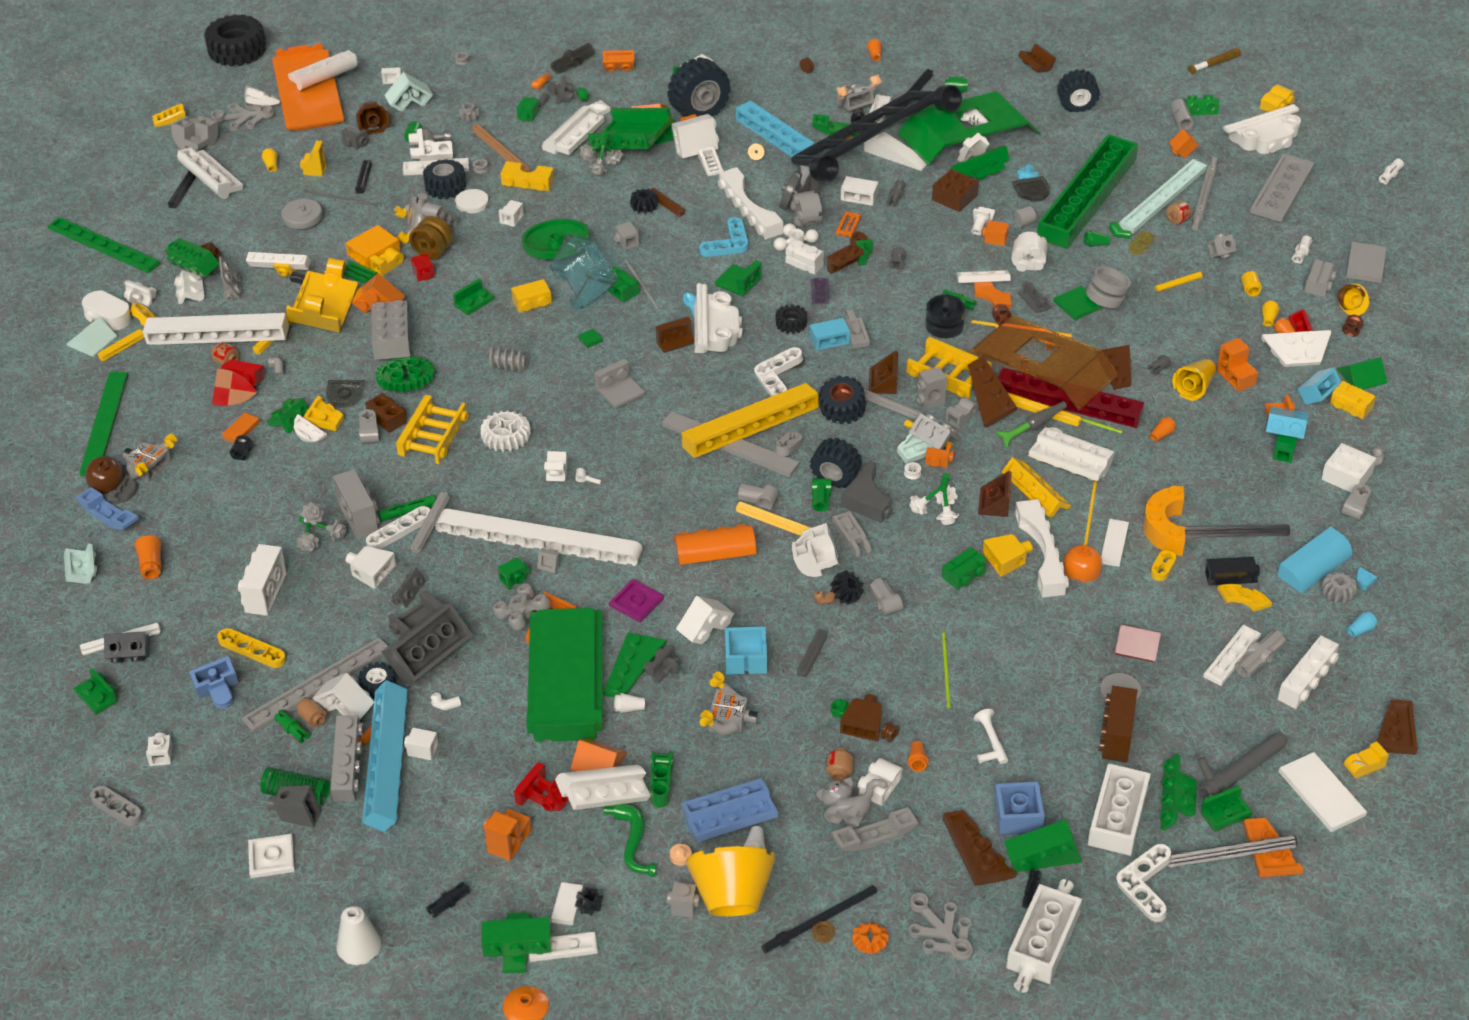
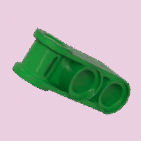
M652 751L651 803L658 808L665 807L670 802L673 752H669V754H656L655 751Z

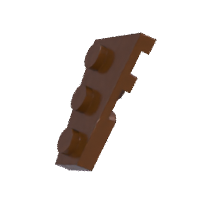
M1130 345L1097 350L1095 355L1113 389L1131 387Z

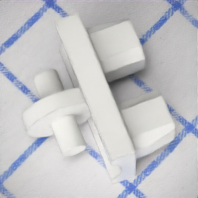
M125 281L126 291L124 297L127 298L128 302H138L148 307L152 304V299L156 298L155 288L145 287L139 282Z

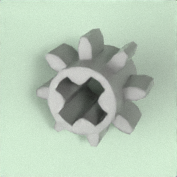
M465 103L462 109H459V115L462 117V120L471 122L477 120L476 116H480L477 105L473 103Z

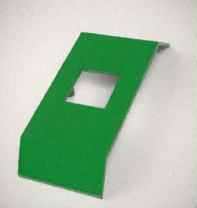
M998 91L963 99L960 107L952 112L940 111L936 107L921 110L911 116L898 131V135L928 166L945 146L964 142L967 138H972L977 133L981 136H987L1024 125H1029L1039 135L1041 133ZM977 109L989 122L966 128L953 114H957L958 118H963L965 111Z

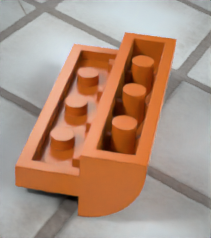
M738 524L730 528L701 529L693 533L680 532L678 535H673L680 565L757 554L752 525Z

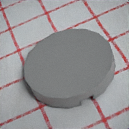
M1114 673L1102 680L1100 696L1105 701L1107 693L1111 694L1112 685L1138 689L1136 703L1139 702L1142 693L1141 685L1134 677L1124 673Z

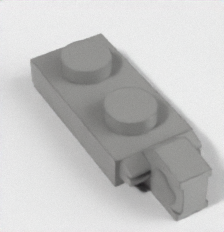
M853 309L846 310L847 317L845 322L850 330L852 349L870 346V340L862 317L856 318Z

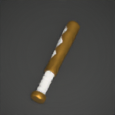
M1234 48L1204 60L1197 65H1189L1188 72L1195 74L1196 71L1203 68H1209L1237 58L1241 55V50Z

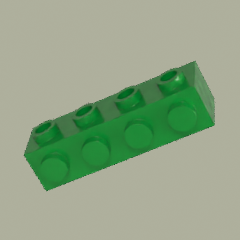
M181 238L171 242L168 248L164 250L167 254V260L172 265L176 264L179 268L183 267L186 271H192L195 275L206 277L220 264L211 251Z

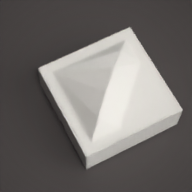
M601 100L589 105L592 113L602 116L610 112V107Z

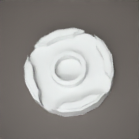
M478 189L462 191L455 199L456 207L460 211H466L467 213L483 211L489 204L488 195Z

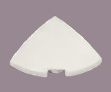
M246 85L245 102L256 105L279 104V99L273 96L269 97L265 92Z

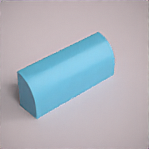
M1330 526L1280 563L1277 576L1300 593H1303L1352 556L1351 545L1344 535Z

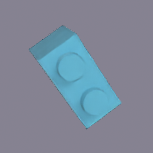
M844 318L809 325V338L815 350L849 344L850 330Z
M1333 367L1317 371L1297 390L1304 403L1320 402L1339 386L1341 380Z

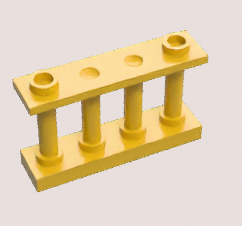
M929 336L926 340L923 357L918 362L910 358L907 360V373L919 378V372L933 369L925 364L931 357H937L941 360L934 368L940 367L942 370L947 363L957 366L949 375L945 374L947 377L946 390L957 394L959 397L970 399L973 384L971 375L965 382L956 377L963 370L969 371L968 364L980 357Z
M424 395L396 442L398 455L405 457L407 452L411 450L434 454L436 464H440L442 458H446L448 448L463 422L468 420L469 412L466 409V403H462L458 411L436 407L433 404L432 396ZM434 413L453 417L451 423L429 419L428 417ZM427 425L446 429L444 435L422 431L421 428ZM424 438L438 441L439 443L437 447L414 443V440Z

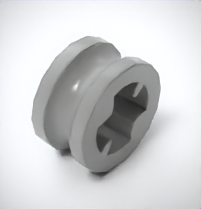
M456 53L455 63L458 65L467 64L469 62L468 53Z
M484 159L475 160L473 162L474 171L476 173L486 172L488 170L487 161Z

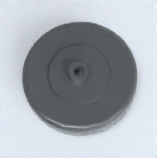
M795 170L788 184L783 185L781 191H784L779 208L787 210L793 195L799 193L800 190L797 188L802 173Z

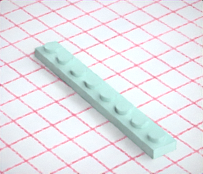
M1192 159L1119 222L1121 228L1134 234L1206 171L1207 165Z

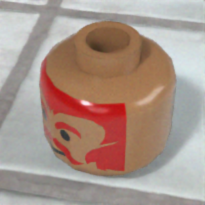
M1177 201L1168 206L1166 216L1171 223L1179 225L1190 219L1192 211L1188 203Z
M226 342L216 344L211 352L213 361L221 366L230 359H239L237 348Z
M836 748L828 753L825 770L832 780L843 781L852 775L854 758L851 753L847 752L844 748Z

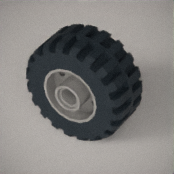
M698 57L690 59L689 62L682 63V66L675 70V74H672L671 82L668 83L669 90L667 95L672 107L683 117L694 114L697 117L706 114L713 117V115L719 114V110L725 107V102L729 99L728 93H730L731 89L730 79L726 72L708 58Z

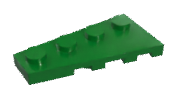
M627 632L603 691L604 696L615 698V695H620V693L628 694L637 683L639 677L644 674V664L647 661H654L655 653L659 649L664 648L666 640Z

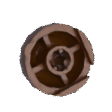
M100 456L93 459L87 465L85 480L89 488L92 487L101 494H107L110 491L116 490L124 479L121 464L109 456Z

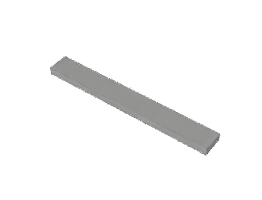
M671 412L662 422V426L679 433L702 424L675 412ZM743 439L718 448L788 477H791L799 467L798 461L778 455L773 451Z
M380 637L242 717V722L254 734L274 722L276 713L282 717L279 710L289 713L297 708L301 700L305 698L313 699V696L326 681L345 673L352 676L362 670L364 666L367 667L368 664L384 657L381 651L388 647V645Z

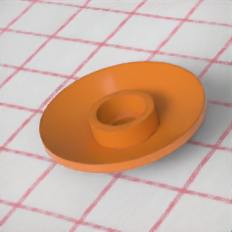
M521 986L512 990L503 1002V1012L508 1020H541L549 1008L546 994L541 989L533 986ZM523 1000H529L527 1003H522Z

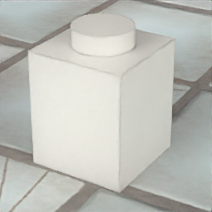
M412 728L410 735H407L404 741V747L407 748L408 756L432 760L438 747L437 732Z

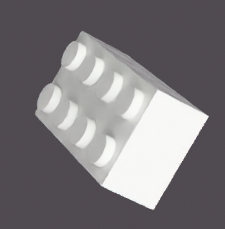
M1108 763L1090 828L1089 846L1131 856L1151 773Z

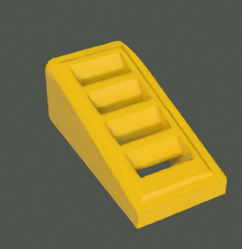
M178 104L152 116L155 127L168 125L186 117L183 104Z

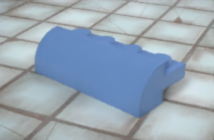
M762 778L681 803L685 824L690 834H693L696 842L778 817V810L770 799L769 790Z

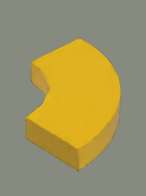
M1224 584L1217 587L1226 603H1242L1253 611L1272 607V602L1256 589L1250 590L1239 584Z

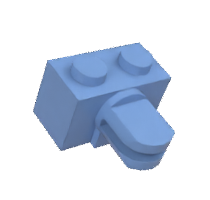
M229 656L189 671L199 698L211 695L214 705L220 709L232 705L233 695L229 687L238 684V679Z

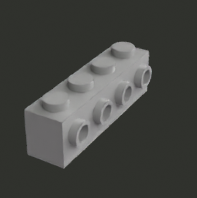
M358 715L336 716L330 789L334 802L355 801L356 792H359V779H357V776L361 772L359 754H362L360 736H363L364 727L363 723L359 722Z

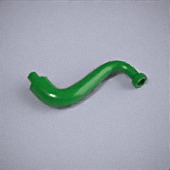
M629 804L604 806L603 814L614 815V820L630 822V833L624 851V862L627 868L635 873L648 874L650 877H655L656 864L651 863L649 866L640 865L634 859L645 828V819L640 810Z

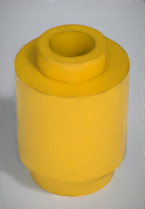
M1254 271L1244 273L1241 277V282L1245 293L1251 297L1259 295L1262 286L1258 274Z

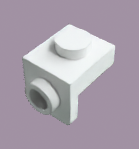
M382 68L383 84L395 83L401 75V68Z

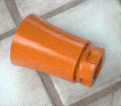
M151 535L140 537L135 541L134 547L139 561L141 576L144 579L158 578L159 574H161L162 541L158 537Z

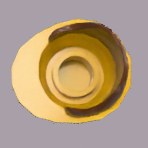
M1360 284L1345 285L1337 294L1340 307L1347 314L1361 316L1368 310L1370 304L1369 296L1366 289Z

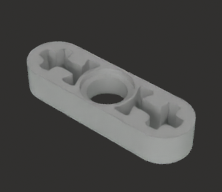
M98 786L91 791L92 803L125 825L134 826L142 820L140 808L105 786ZM98 795H100V796L105 795L106 800H105L104 798H102V797H98V798H97V796H98ZM114 804H122L119 809H111Z

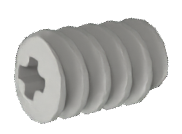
M492 346L489 354L490 366L493 369L498 367L500 370L505 368L507 371L511 369L514 372L518 370L523 373L529 362V352L526 351L525 355H523L522 350H519L518 354H516L515 349H512L511 353H509L508 348H505L504 352H502L501 347H498V350L495 351V346Z

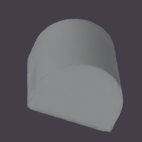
M1031 206L1016 211L1014 222L1019 227L1035 223L1036 214Z

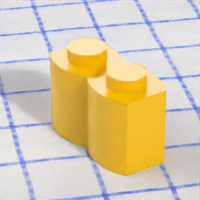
M1276 84L1270 92H1267L1262 97L1260 109L1270 112L1292 105L1295 100L1294 91Z

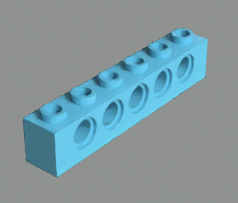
M751 100L736 108V120L791 157L815 144L812 140Z

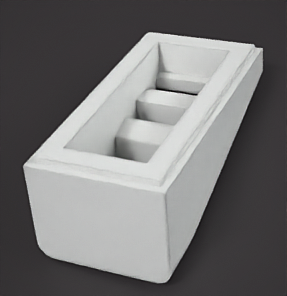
M714 146L698 150L699 160L708 176L723 172Z

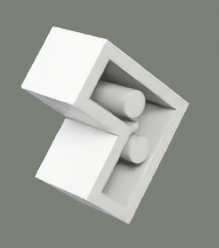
M696 596L676 629L691 642L703 644L709 638L713 628L725 629L730 624L734 613L718 600Z
M348 673L326 681L313 696V700L326 712L337 709L342 715H358L359 719L363 717L374 703L369 693L363 690L356 683L355 678Z

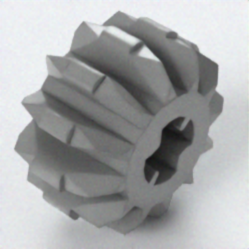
M1335 571L1333 574H1328L1322 583L1323 596H1327L1328 601L1334 599L1335 604L1338 601H1341L1342 604L1346 601L1351 602L1357 591L1356 580L1352 579L1351 575H1344V572L1338 574Z

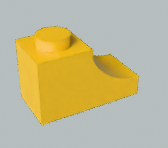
M316 141L312 152L306 153L304 158L301 159L300 168L303 169L304 175L323 176L327 167L323 141Z

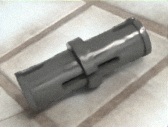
M896 180L894 187L890 190V196L887 200L888 206H892L894 202L893 207H896L899 198H902V191L906 185L903 180L900 183L899 180Z

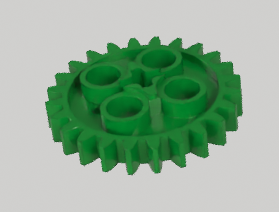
M416 355L412 358H392L393 361L387 360L386 364H381V367H378V371H376V381L379 387H382L383 390L387 389L388 392L394 390V393L398 391L404 393L406 390L411 392L412 389L418 391V387L425 388L424 384L429 385L430 381H433V377H435L432 362H428V359H423L422 356L416 358ZM402 367H405L408 381L405 380L404 371Z

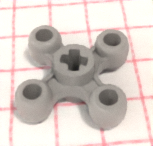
M525 583L517 588V595L510 599V604L499 601L493 605V612L496 618L500 620L506 619L509 616L508 621L511 628L519 631L526 626V619L530 618V612H533V610L550 609L551 605L548 597L544 594L534 597L533 588L530 584Z

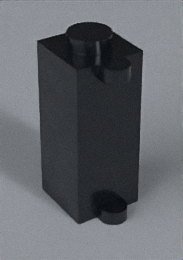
M1254 556L1207 559L1205 575L1209 586L1258 583L1260 567L1259 564H1256Z

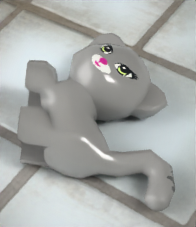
M852 778L830 782L825 788L819 789L816 792L817 798L829 807L824 811L825 819L838 825L844 819L847 825L858 827L861 819L870 808L873 789L876 787L885 789L887 788V782L882 779H873L867 783L865 794L852 797V790L854 788Z

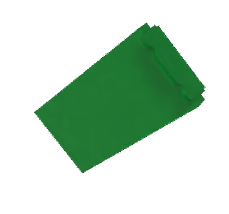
M570 608L543 609L537 612H530L526 728L527 734H533L536 742H543L545 740H551L552 742L578 741L582 738L594 740L597 738V731H603L602 610Z

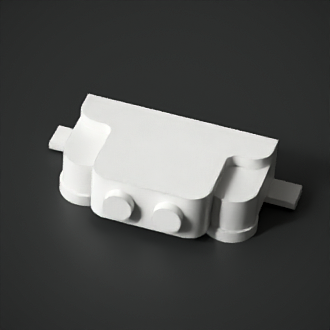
M1292 104L1223 126V129L1229 133V139L1237 143L1244 150L1252 151L1256 149L1261 154L1274 153L1277 150L1289 148L1292 145L1293 137L1297 136L1301 123L1300 117L1292 113L1298 112L1299 108Z
M698 283L694 304V352H724L728 350L729 346H734L737 343V338H741L742 328L739 327H741L742 316H739L738 308L730 306L731 296L721 291L715 292L713 295L707 294V284Z

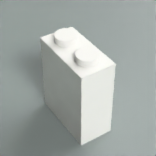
M706 114L672 123L676 153L679 157L683 159L698 154V150L713 146L715 149H718L719 138L715 131L717 125L712 116Z

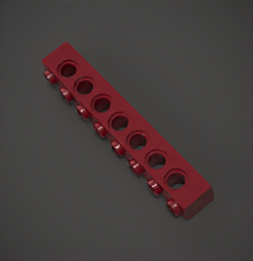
M1004 367L998 376V379L1008 393L1048 406H1054L1064 401L1067 405V408L1063 409L1065 411L1133 428H1138L1143 415L1145 402Z

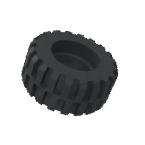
M232 14L231 16L226 15L223 18H217L216 21H212L208 25L204 33L210 59L214 60L217 64L220 63L222 66L229 65L234 67V65L243 66V64H251V61H257L259 57H262L266 50V40L262 24L256 18L246 16L245 14Z

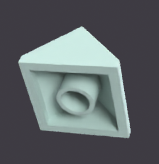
M98 317L66 345L94 357L111 343L117 335L101 317Z

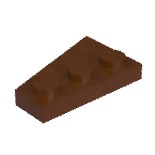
M1390 700L1376 741L1387 753L1417 754L1418 747L1412 701Z

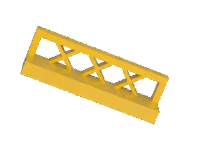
M1012 457L1002 470L1003 474L1009 470L1012 472L1011 482L1030 500L1039 499L1040 505L1044 507L1045 514L1048 517H1053L1060 507L1069 509L1072 506L1025 461Z

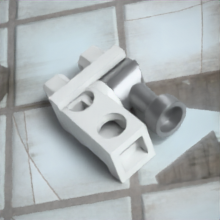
M417 129V133L408 134L409 145H419L418 148H410L411 159H420V161L453 159L450 129L444 130V133H433L430 129Z

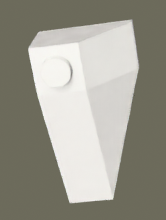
M885 132L864 143V151L920 171L927 165L912 149Z

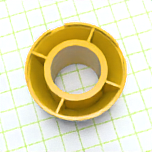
M758 847L715 848V853L704 855V851H699L688 856L686 865L710 914L715 916H743L758 911L776 858L774 852H771V855L766 853V849Z

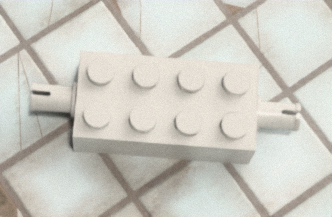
M1062 879L1057 890L1039 884L1008 952L1006 968L1020 973L1014 983V987L1018 991L1023 986L1022 992H1027L1033 978L1050 984L1079 918L1082 904L1081 898L1070 895L1074 885L1069 880L1065 887L1066 879Z

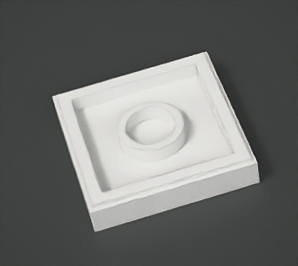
M292 834L248 840L250 878L295 872Z

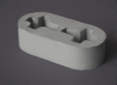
M794 431L786 433L776 442L775 452L781 456L791 455L801 446L802 435Z

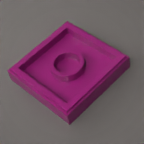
M632 579L609 601V606L641 623L664 600V595Z

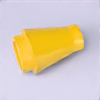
M271 148L265 149L261 155L269 172L277 171L278 154Z
M1266 301L1262 306L1264 326L1272 327L1280 310L1275 301Z

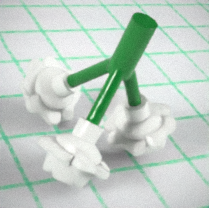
M943 473L940 486L928 496L919 498L917 495L911 496L909 504L911 510L916 514H927L926 504L935 495L937 504L942 503L943 512L936 519L941 520L943 525L955 523L959 513L951 511L950 505L955 503L954 500L958 496L955 493L956 489L948 485L950 474Z

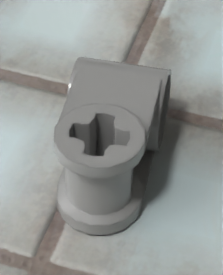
M371 409L363 410L359 414L361 444L380 442L375 412Z
M1364 484L1356 485L1349 498L1346 499L1341 514L1360 521V517L1364 514L1368 504L1367 500L1371 494V489Z

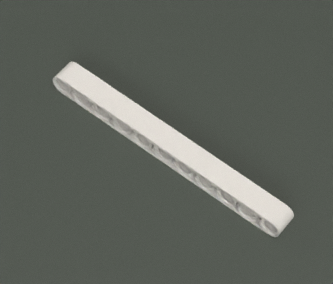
M444 509L435 526L438 532H448L447 534L466 535V537L475 539L483 538L486 541L492 542L501 541L504 544H518L521 547L532 549L534 547L547 550L554 549L561 554H575L578 557H592L595 560H610L618 564H633V566L637 565L643 549L640 543L632 540L453 509Z

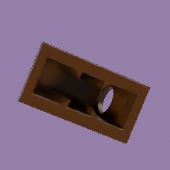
M866 694L864 700L854 698L840 720V733L879 742L882 704L877 703V698L872 694Z

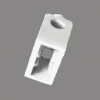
M369 546L364 547L358 554L349 552L346 556V563L350 564L352 576L373 589H376L396 566L393 552Z

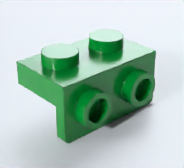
M1205 94L1203 98H1197V95H1188V98H1183L1191 116L1219 114V98L1213 97V94Z
M289 398L283 402V406L280 409L271 413L267 423L272 427L282 426L286 433H291L294 430V419L297 414L303 417L309 407L303 398Z
M1240 786L1227 788L1223 792L1214 796L1210 795L1203 800L1200 814L1214 832L1252 816V810L1241 798L1242 789Z

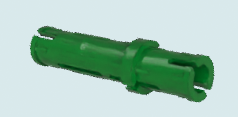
M432 494L407 503L394 504L393 507L378 510L379 519L381 522L389 519L400 518L421 506L430 508L433 506L435 498Z

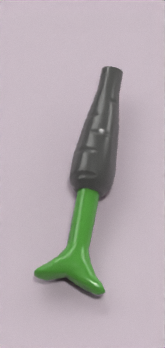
M1062 401L1057 405L1028 416L1026 422L1015 429L1007 432L996 431V434L1003 438L1004 446L1008 448L1009 443L1015 436L1028 429L1034 430L1039 428L1061 410L1067 408V405Z

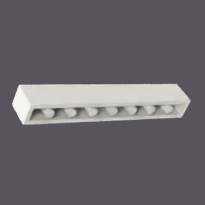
M286 313L147 318L143 334L146 343L154 345L286 340L289 323Z

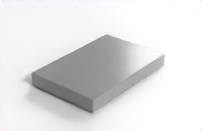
M1352 242L1346 277L1381 283L1387 247Z

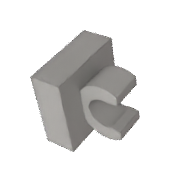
M541 548L538 552L537 568L556 573L559 566L560 553L554 549L547 550Z

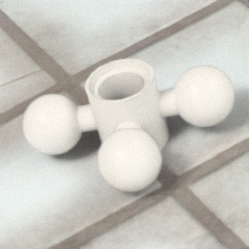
M786 224L783 228V233L788 239L785 240L782 237L775 239L774 248L778 251H783L793 240H800L802 243L804 241L814 243L818 240L819 235L814 229L808 230L804 235V232L801 229H796L793 224Z

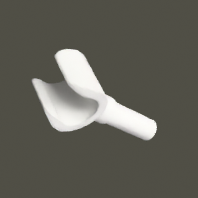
M578 468L576 470L575 479L577 482L601 483V480L587 476L585 469Z

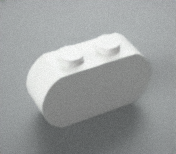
M105 291L91 292L82 300L84 316L90 322L101 317L113 331L123 329L131 323L132 317L128 303Z

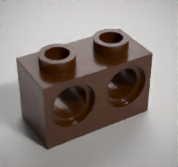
M384 393L365 402L366 409H371L375 412L376 423L388 433L407 423L405 409L397 405L391 397L386 396Z

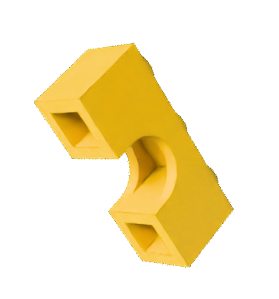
M506 161L501 171V183L508 187L549 191L555 180L554 167L537 166L536 170L532 172H523L522 163Z

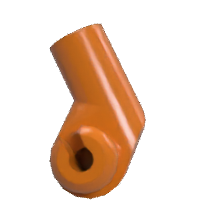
M546 73L539 77L537 81L533 80L531 87L536 90L541 89L551 79L550 74Z

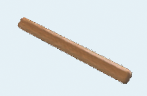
M479 124L472 126V131L505 160L522 163L523 172H531L530 167Z

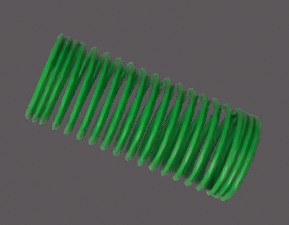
M267 767L264 770L260 781V791L262 794L276 796L277 789L279 791L284 776L282 787L285 785L286 778V786H288L290 778L289 786H292L293 780V786H295L297 779V786L300 785V781L301 786H303L304 781V786H307V783L308 786H311L312 783L311 789L313 791L315 785L314 795L319 806L325 804V801L324 803L323 801L321 802L320 798L326 797L327 799L329 796L330 782L328 779L309 777V775L281 769L277 770V768ZM271 772L270 777H269V780H268V788H267V790H266L267 778H268L269 773Z

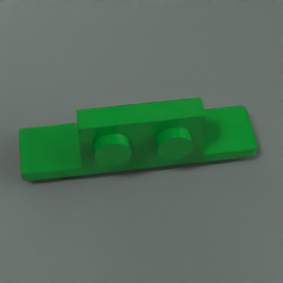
M1003 145L951 166V169L977 180L985 179L987 175L997 174L1000 172L999 170L1005 169V162L1009 161L1007 146Z
M1177 753L1168 758L1163 764L1160 829L1163 831L1177 822L1178 812L1188 817H1192L1196 812L1197 780L1180 771L1181 756Z

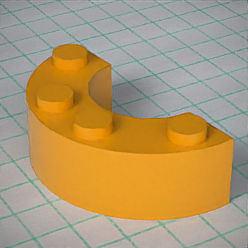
M1174 485L1164 488L1150 497L1145 508L1143 530L1148 540L1162 551L1169 550L1177 556H1183L1185 527L1177 526L1168 519L1174 515H1182L1184 486Z

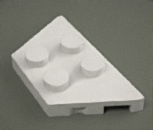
M1331 330L1263 334L1261 340L1269 345L1271 353L1279 359V362L1284 367L1320 365Z

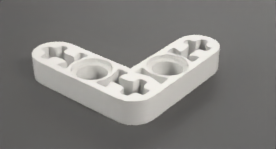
M797 347L790 348L755 367L756 378L770 396L787 390L777 375L803 361L801 349ZM777 362H783L781 366H775ZM769 381H776L772 385L767 384Z
M1164 844L1153 846L1117 874L1118 887L1154 922H1161L1166 918V905L1144 882L1170 863L1171 851ZM1157 853H1160L1161 855L1165 853V857L1163 858L1159 856L1157 858ZM1141 864H1147L1150 866V869L1147 872H1141L1138 870V867ZM1123 878H1126L1127 880L1131 878V884L1133 886L1132 889L1131 885L1127 881L1123 883ZM1143 891L1148 896L1144 900H1139L1135 895ZM1151 902L1154 909H1160L1159 914L1157 912L1152 913V907L1149 905Z

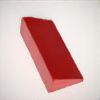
M1305 309L1288 316L1295 332L1314 331Z

